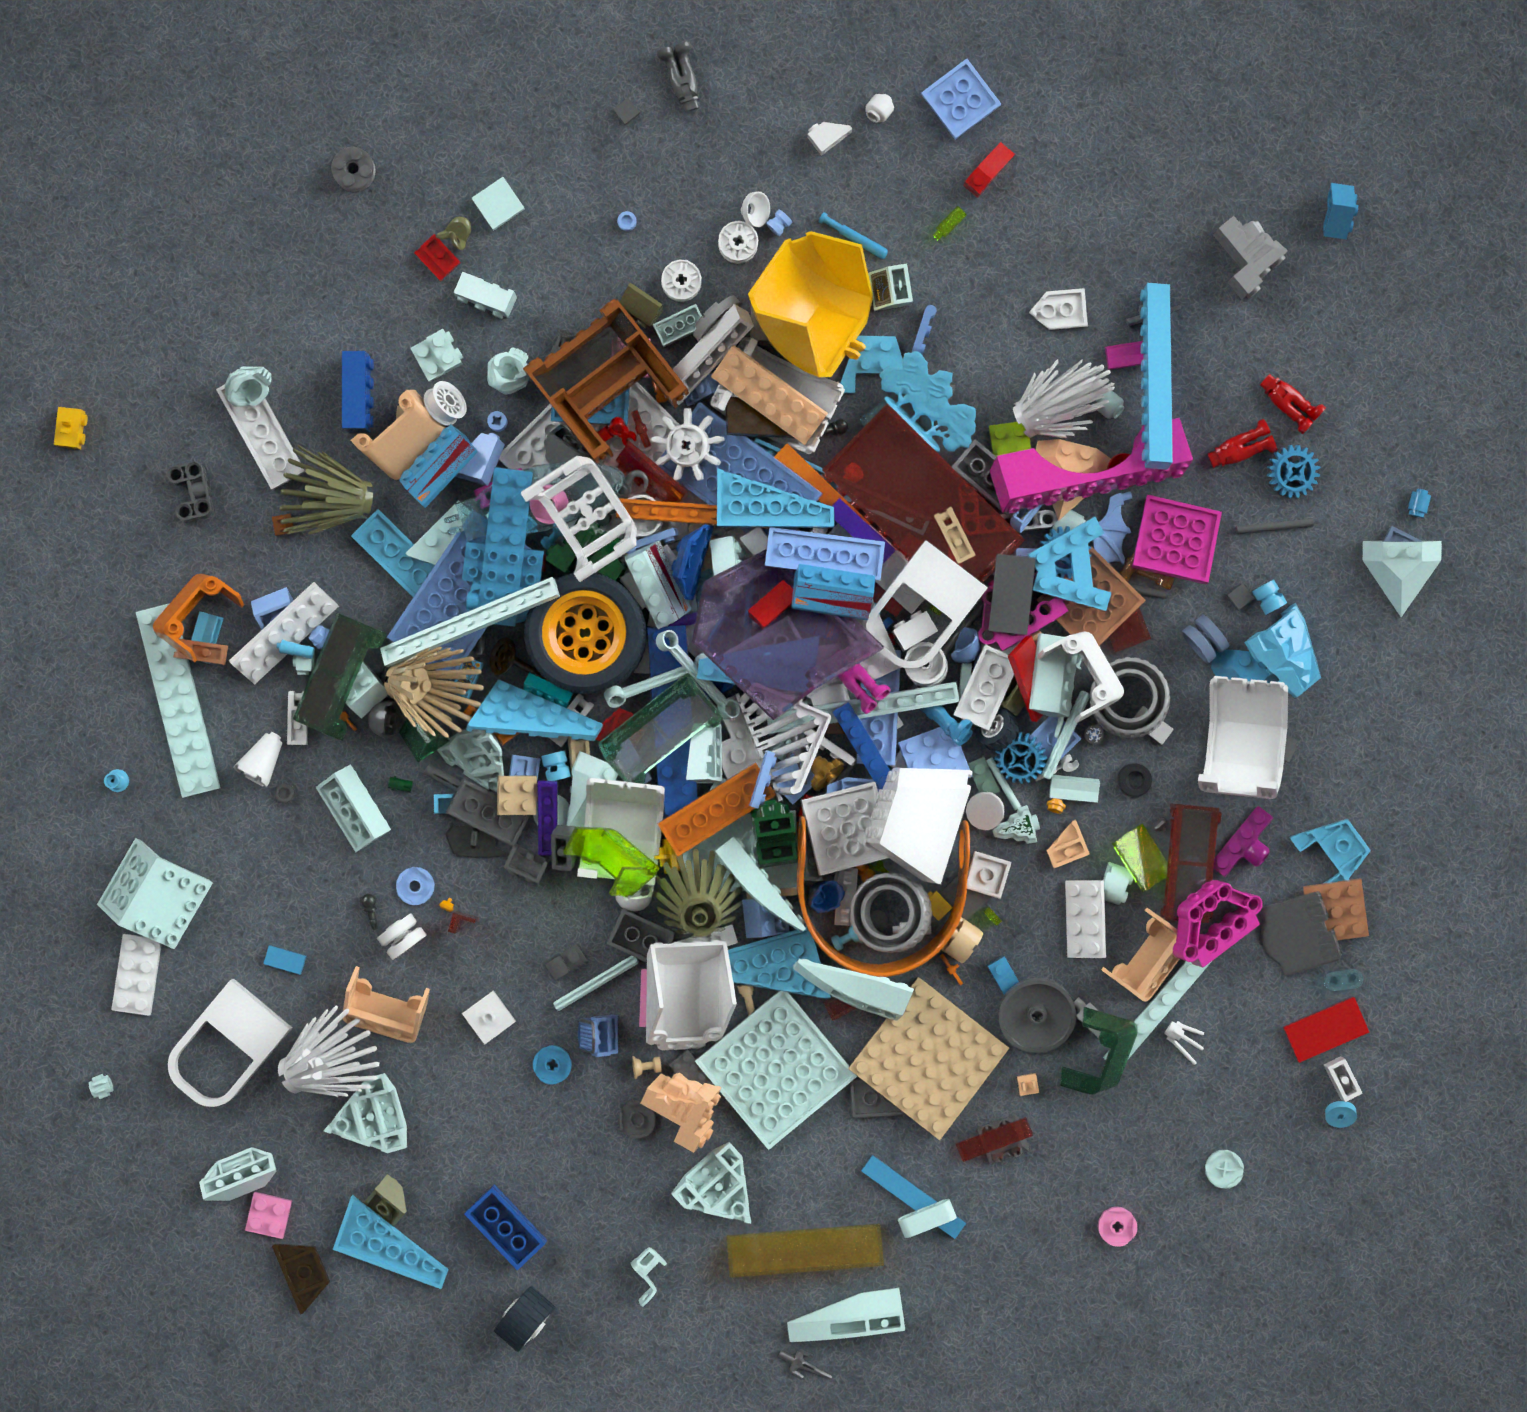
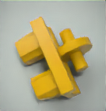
M662 839L659 855H654V859H660V867H664V863L667 862L671 869L675 866L680 871L676 853L667 839Z

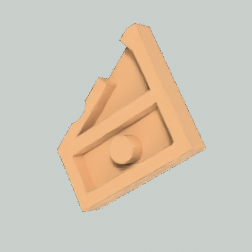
M1073 820L1046 850L1053 868L1089 855L1076 820Z

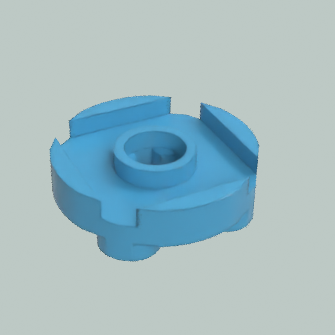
M557 1045L543 1047L533 1060L534 1072L546 1084H557L568 1077L572 1068L569 1053ZM553 1059L555 1060V1063L558 1064V1067H554L553 1070H550V1066L547 1065V1062H551V1060Z

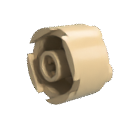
M961 917L953 935L941 950L958 962L964 963L973 953L975 945L979 944L983 932Z

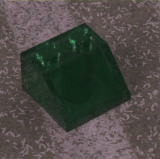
M419 707L440 726V724L433 715L428 713L423 708ZM411 716L416 727L406 718L399 733L419 763L450 740L420 716L435 732V736L428 730L424 731Z

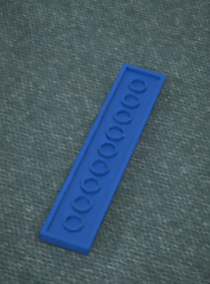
M686 625L666 626L660 629L657 627L647 628L650 678L682 667L669 651H661L657 647L656 637L661 632L667 630L674 631L678 636V645L688 655ZM664 636L666 645L670 646L669 638ZM689 675L651 689L657 785L663 786L665 789L663 819L698 798L697 782L686 780L693 725Z

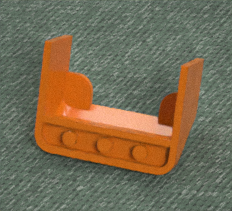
M196 574L154 621L153 629L157 636L195 663L197 658L193 650L179 640L184 633V626L181 622L205 594L213 596L221 592L242 608L244 603L241 595L217 577Z

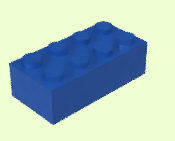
M342 351V429L347 433H370V428L374 427V418L370 414V409L374 408V399L370 395V390L374 389V379L371 378V371L374 370V360L371 359V356L366 351Z
M495 1184L464 1213L516 1270L521 1268L547 1242V1239Z

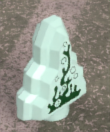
M1025 805L1018 808L1017 813L1010 815L1008 821L1000 823L992 831L994 837L1001 839L1013 838L1016 841H1025L1028 844L1037 842L1035 831L1040 830L1036 814L1031 815L1028 806Z

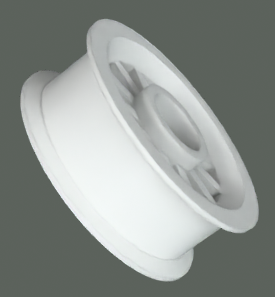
M437 382L432 389L427 390L424 394V404L428 413L442 425H453L457 419L462 418L466 414L467 407L462 394L448 382Z

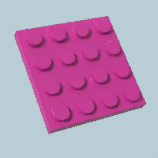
M1147 495L1132 567L1207 585L1222 512Z

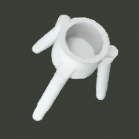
M1172 1021L1164 1033L1168 1036L1166 1039L1172 1042L1192 1064L1196 1065V1061L1176 1040L1179 1041L1182 1038L1194 1047L1203 1050L1204 1048L1184 1035V1030L1199 1035H1204V1032L1183 1025L1179 1021L1177 1023Z

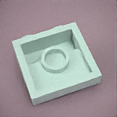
M444 329L426 337V340L410 348L429 382L462 365L460 359L463 356L458 348L454 349L452 345L454 339L450 332H445Z

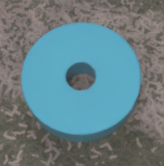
M1336 1101L1326 1107L1325 1117L1329 1125L1344 1128L1356 1121L1357 1112L1352 1103Z

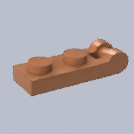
M179 639L193 650L197 661L226 664L228 646ZM177 649L174 652V658L190 660Z

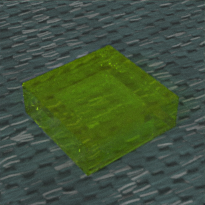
M989 906L983 910L984 914L995 926L1002 922Z

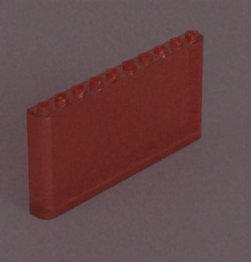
M888 403L822 469L824 472L823 478L829 483L833 481L838 486L836 490L843 497L847 495L852 500L850 504L857 511L861 509L865 513L863 517L871 525L874 522L879 527L877 531L884 538L889 536L893 540L891 545L898 552L902 549L907 554L904 558L908 562L926 540L958 564L934 517L937 513L942 514L946 512V509L952 507L975 553V556L958 565L981 583L995 571L997 554L1011 555L1025 541ZM949 518L945 520L944 523L946 526L952 524V521Z

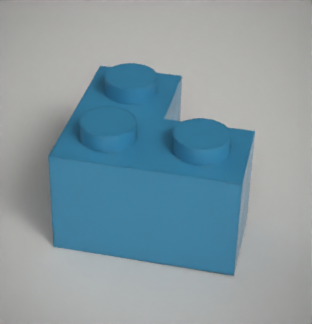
M1331 183L1327 196V213L1323 223V234L1325 237L1347 239L1348 233L1352 232L1354 224L1352 219L1358 213V205H1356L1357 194L1354 192V186Z

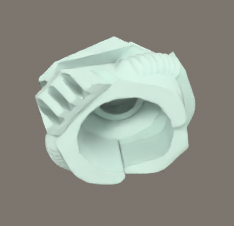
M511 348L509 353L504 352L493 356L488 362L487 380L489 386L505 395L512 394L526 387L529 376L523 368L527 366V353L520 349Z
M241 367L235 372L230 373L225 383V396L228 402L235 407L253 406L261 403L269 392L268 385L271 384L272 374L264 367Z

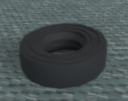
M1138 763L1124 766L1117 778L1120 790L1130 797L1143 796L1152 785V775L1149 769ZM1132 773H1138L1142 777V784L1137 788H1133L1128 784V776Z

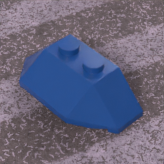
M705 524L684 536L677 545L676 551L678 555L677 559L672 563L671 570L673 571L672 576L686 600H694L714 528L712 525Z

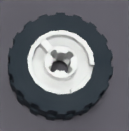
M1001 707L998 709L989 731L976 725L975 736L978 742L988 750L1001 751L1007 748L1016 738L1019 723L1014 715Z

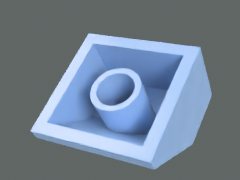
M287 587L251 601L254 617L261 629L265 628L294 601Z

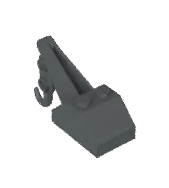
M561 424L552 430L544 441L549 467L553 471L575 456L588 457L593 460L575 435ZM606 457L603 460L599 458L600 462L596 464L599 469L603 466L608 457ZM640 470L631 471L624 479L615 484L613 491L618 498L627 499L631 493L632 482L635 477H641L644 481L643 488H647V475ZM589 473L575 482L574 486L581 497H583L586 491L594 490L599 484L594 476ZM562 474L561 476H559V478H566V477H567V476H565V474ZM603 492L596 497L593 503L588 505L592 507L594 512L597 507H603L610 503V501ZM613 509L607 513L606 517L602 520H597V523L600 526H606L611 522V514H615L616 510Z

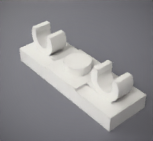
M857 868L839 871L838 884L842 885L845 896L840 903V907L835 909L834 925L851 926L849 912L851 900L857 888Z

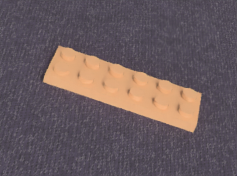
M735 345L730 348L711 376L804 445H806L828 414Z

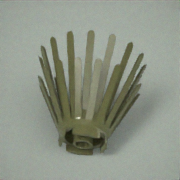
M298 445V448L310 456L293 449L295 454L338 477L289 458L288 462L290 464L305 469L308 475L328 483L286 472L283 474L285 478L307 483L305 485L306 491L282 489L281 494L325 500H304L302 505H282L279 509L281 511H334L282 519L280 521L281 524L324 519L288 527L283 532L291 534L317 527L318 529L308 533L310 535L355 519L367 518L363 513L369 514L371 510L373 492L367 491V486L372 487L371 482L361 480L323 451L322 453L317 452L320 456L318 457Z
M697 848L693 849L694 874L691 861L687 860L685 867L683 856L677 857L684 884L677 868L674 866L671 869L667 862L664 863L663 866L677 893L665 878L661 879L659 876H656V882L674 904L659 892L654 891V897L675 914L661 907H657L660 913L676 920L669 919L664 921V923L668 926L682 928V930L676 931L678 934L693 933L690 938L711 937V933L722 932L726 929L720 927V925L732 922L736 918V916L732 915L725 916L739 908L741 902H737L726 911L724 910L742 892L743 888L741 886L737 887L723 902L736 880L734 875L730 873L719 892L727 869L724 865L717 864L712 880L715 859L713 850L709 854L708 867L707 860L702 859L701 880L699 850Z

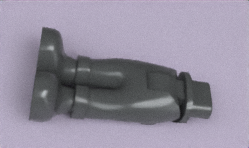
M686 41L674 47L683 76H680L672 47L658 50L657 57L666 62L672 89L680 101V105H683L684 111L689 112L699 108L697 101L699 97L697 80L690 64V58H688L692 45L690 41Z

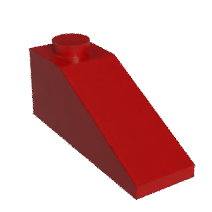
M1000 142L966 179L963 186L978 198L1015 154Z

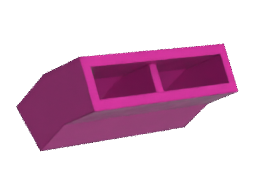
M1143 341L1105 347L1108 370L1141 365L1143 360L1141 344Z

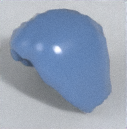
M964 627L955 643V650L951 653L954 662L965 664L975 660L981 652L977 631Z

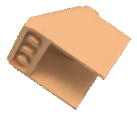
M1148 908L1145 911L1152 916L1146 924V932L1149 936L1129 964L1121 963L1116 965L1112 973L1104 967L1101 969L1144 1002L1152 998L1180 960L1173 955L1177 929Z
M356 966L345 993L343 1011L349 1009V1013L343 1018V1021L348 1024L355 1018L361 1019L355 1027L407 1043L415 1042L427 1007L430 989L426 988L423 997L418 995L412 996L408 1002L372 991V985L368 980L358 978L360 967Z

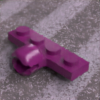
M1257 806L1209 865L1224 877L1229 874L1242 858L1254 866L1261 865L1268 857L1270 851L1258 838L1274 818Z

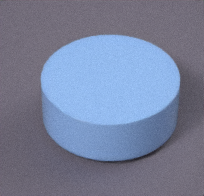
M625 211L618 216L617 223L621 230L631 231L636 227L637 220L633 213Z

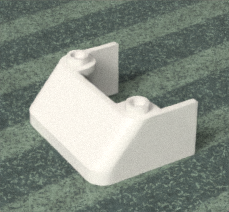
M1084 631L1069 635L1042 649L1037 656L1040 660L1063 648L1070 655L1079 653L1098 685L1092 691V699L1095 706L1080 713L1075 718L1076 723L1115 703L1123 696L1124 689L1093 635L1089 632Z

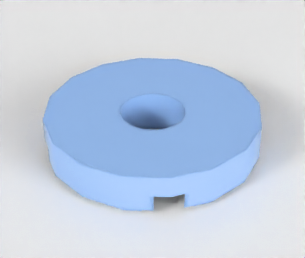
M421 867L405 869L396 881L398 896L409 905L425 903L434 892L435 883L433 877L427 870ZM414 880L420 883V889L417 892L410 889V883Z

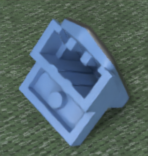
M611 1014L580 1018L578 1024L579 1049L583 1052L591 1053V1056L595 1057L610 1056L611 1054L618 1053V1015Z

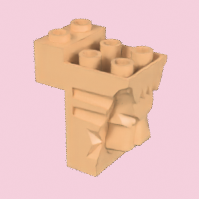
M661 1073L647 1088L640 1104L680 1125L681 1127L674 1142L694 1153L698 1147L702 1148L706 1140L710 1139L714 1131L711 1129L714 1122L710 1119L714 1113L712 1110L713 1106H716L721 1098V1095H719L721 1087L708 1083L702 1085L697 1081L688 1080L681 1073L674 1074L672 1078Z

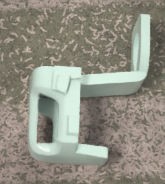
M650 1247L645 1249L631 1262L632 1268L651 1287L638 1300L642 1307L652 1299L657 1291L647 1274L658 1262L664 1266L667 1264Z

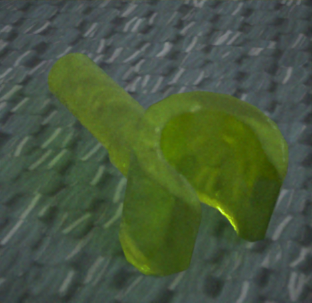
M881 860L877 861L876 866L869 863L870 868L876 871L890 873L885 869L884 863Z

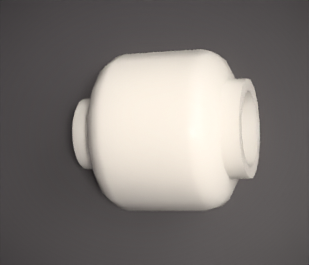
M875 94L866 105V115L875 123L886 121L894 110L892 99L886 94Z

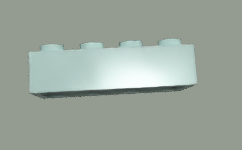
M694 304L653 324V327L663 347H666L693 334L696 329L695 324L702 315L697 305Z

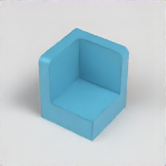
M434 794V814L446 813L455 794Z

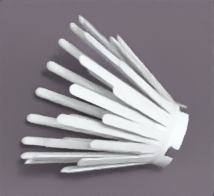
M335 1006L329 1013L327 1009L316 1023V1017L312 1019L309 1025L307 1023L287 1057L279 1062L278 1074L279 1076L284 1074L286 1079L282 1082L284 1087L292 1093L304 1091L336 1097L349 1095L347 1093L327 1090L362 1091L361 1089L371 1088L370 1085H323L370 1081L378 1078L374 1075L331 1077L379 1066V1062L360 1065L359 1062H352L333 1067L377 1050L376 1046L352 1053L355 1051L353 1046L345 1049L369 1036L371 1033L369 1030L332 1048L347 1038L348 1034L345 1032L358 1024L361 1019L355 1018L320 1045L318 1044L349 1013V1009H345L320 1034L318 1031L336 1012L338 1006Z

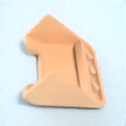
M406 390L400 395L399 405L404 413L377 438L372 440L367 434L360 433L351 439L353 444L394 480H399L402 473L414 464L415 459L427 450L429 444L435 441L440 436L442 430L446 428L445 425L438 423L428 413L424 400L416 390Z

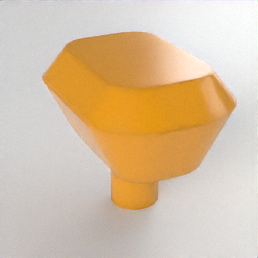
M452 899L443 900L439 904L440 908L452 912L454 910V904L451 903Z

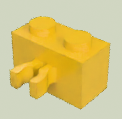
M58 407L54 437L55 446L81 449V446L85 443L83 428L87 425L88 420L85 411Z

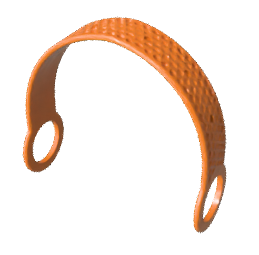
M804 816L799 818L797 839L798 899L810 934L818 946L831 959L854 972L876 977H890L906 973L921 966L933 958L946 945L958 926L966 900L970 860V832L966 820L961 822L959 831L957 893L946 923L939 933L916 953L890 963L870 964L852 959L833 948L822 938L809 918L804 900L806 822Z

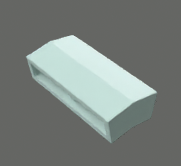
M1052 775L1049 798L1098 803L1100 781L1099 779Z

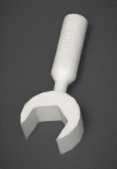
M1071 755L1064 756L1061 759V765L1056 767L1053 774L1062 768L1066 772L1076 770L1079 766L1078 760L1076 759L1074 762L1069 763L1072 760ZM1037 773L1038 778L1036 779V781H1039L1044 778L1041 776V774Z

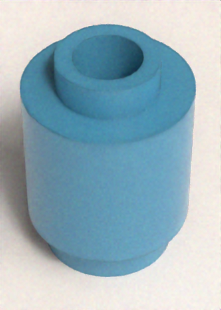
M1417 489L1416 492L1412 491L1408 515L1424 518L1431 499L1428 491L1423 489Z

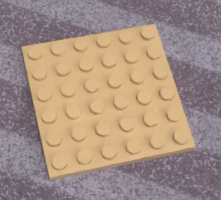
M917 977L910 986V988H913V993L903 1016L897 1021L886 1018L848 1069L940 1140L1008 1051L1009 1047L921 978Z

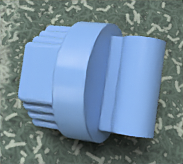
M320 625L309 636V640L313 642V645L318 649L321 648L324 652L338 641L328 628Z

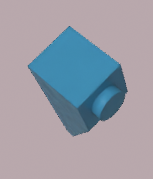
M1002 955L986 964L1003 995L1019 982L1005 956Z

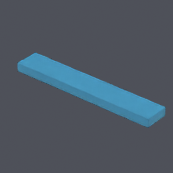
M874 1155L870 1157L861 1170L915 1211L937 1203V1201ZM956 1216L954 1220L937 1227L955 1239L966 1225V1222Z

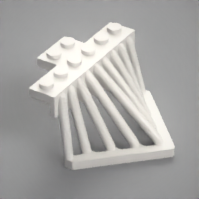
M757 683L749 686L742 697L737 693L727 698V700H736L740 707V713L737 717L729 720L723 719L730 739L722 742V769L727 780L755 762L760 768L764 757L762 750L818 726L816 733L771 751L775 753L774 757H779L811 744L808 752L777 762L775 767L771 768L769 772L771 776L769 785L776 794L770 800L775 799L777 802L782 801L781 795H794L801 792L830 723L831 715ZM754 693L762 695L745 709L744 705ZM774 700L780 703L752 720L749 719V716L766 702ZM726 705V710L731 715V707ZM788 707L798 710L756 731L753 729ZM809 715L815 718L760 743L758 741L759 738L802 717ZM804 761L801 770L778 776L772 775V772ZM796 779L793 787L778 788L776 785Z

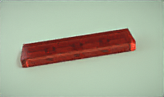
M1024 1117L957 1142L956 1147L964 1162L1033 1136V1132L1027 1118Z

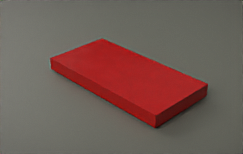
M1031 635L1024 637L1008 655V659L1032 722H1037L1043 714L1029 709L1036 646Z
M1350 997L1283 1026L1299 1063L1369 1033L1355 997Z

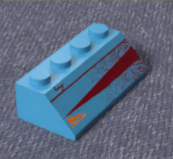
M450 424L442 430L440 436L435 441L429 444L427 450L415 459L414 464L402 473L399 480L404 488L426 508L475 456L477 450L462 432Z
M799 564L794 574L792 609L868 621L874 595L875 576Z

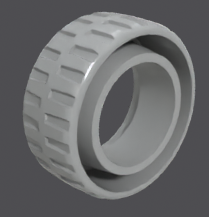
M1125 657L1124 659L1119 658L1114 662H1110L1109 664L1118 679L1132 676L1146 682L1152 691L1153 702L1145 714L1132 719L1118 716L1107 706L1093 714L1097 723L1105 731L1110 732L1111 735L1124 739L1141 738L1146 734L1152 733L1164 721L1170 706V691L1167 680L1155 665L1140 658ZM1093 680L1090 689V707L1095 706L1092 699V691L1098 686L1095 680Z
M883 873L874 875V877L868 878L859 886L851 900L849 914L853 930L860 941L876 951L898 953L913 948L923 940L931 925L932 905L927 892L916 880L903 874ZM887 890L899 892L906 899L910 911L906 926L899 933L891 936L879 932L874 927L870 917V909L874 899L880 893Z

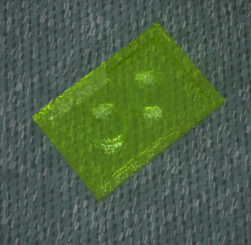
M1143 823L1112 843L1142 892H1146L1173 873V870Z

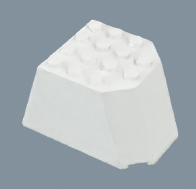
M893 768L892 771L888 772L883 789H880L878 792L877 800L879 802L877 808H874L871 814L873 821L871 827H867L865 833L866 842L920 880L941 884L971 790V786L967 785L968 777L971 778L972 771Z

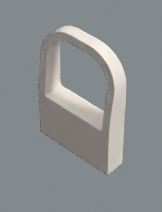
M925 540L870 611L869 619L866 621L867 637L872 646L894 664L903 668L921 667L934 658L988 587ZM902 583H905L952 620L930 650L920 659L913 661L897 657L880 644L875 637L873 629L876 616Z
M231 979L171 1051L168 1059V1072L171 1080L180 1090L200 1105L215 1107L225 1104L237 1095L293 1027L239 982ZM207 1021L253 1059L252 1064L224 1096L218 1098H209L199 1093L181 1077L178 1070V1059L181 1052Z

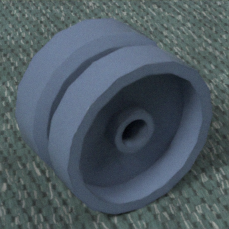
M1202 614L1194 620L1195 627L1188 625L1181 633L1194 652L1208 664L1216 658L1214 650L1221 653L1229 647V643L1218 627L1207 616Z

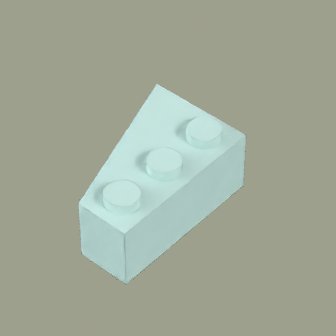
M462 272L454 290L458 301L465 304L469 301L475 304V308L484 312L488 309L492 311L493 316L503 319V316L509 317L517 299L513 290H504L497 284L493 283L492 285L481 278Z
M693 723L686 780L695 782L722 781V733L720 723Z

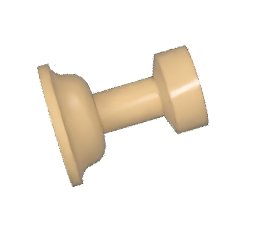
M632 1056L635 1079L642 1074L643 1070L654 1069L655 1073L661 1072L660 1057H654L652 1062L641 1063L640 1059Z

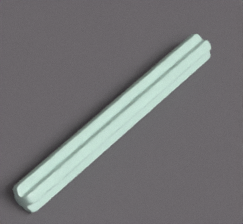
M1080 692L1046 762V766L1041 774L1042 777L1051 779L1077 725L1075 718L1083 712L1090 698L1088 692Z
M631 955L553 1003L558 1011L562 1010L639 963L638 959Z

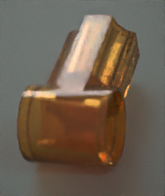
M1138 569L1136 573L1168 590H1171L1176 577Z

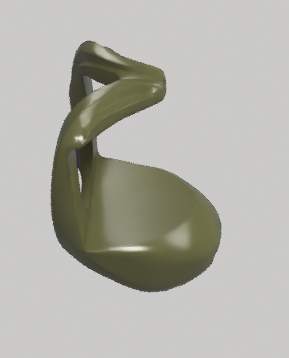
M455 217L445 231L439 232L436 235V238L441 240L451 238L452 244L457 249L464 250L466 241L471 233V223L465 217Z

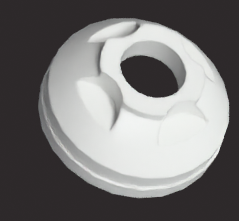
M752 192L744 199L741 214L746 223L753 227H761L767 222L770 215V203L764 193ZM749 204L751 205V212H750V214H748V205H749Z

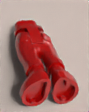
M1271 374L1260 384L1266 390L1264 393L1268 394L1271 401L1283 413L1289 416L1292 421L1297 422L1298 431L1302 435L1326 409L1322 404L1311 406V403L1294 387L1282 380L1279 381V378L1275 379ZM1291 402L1298 406L1303 412H1305L1309 418L1303 416L1302 413L1291 404Z
M1264 419L1259 420L1254 430L1251 429L1248 432L1236 435L1223 442L1219 447L1214 448L1215 451L1208 453L1207 455L1213 468L1219 465L1225 466L1241 462L1257 453L1263 452V450H1268L1270 453L1277 452L1278 449L1272 435L1243 447L1244 444L1271 433Z

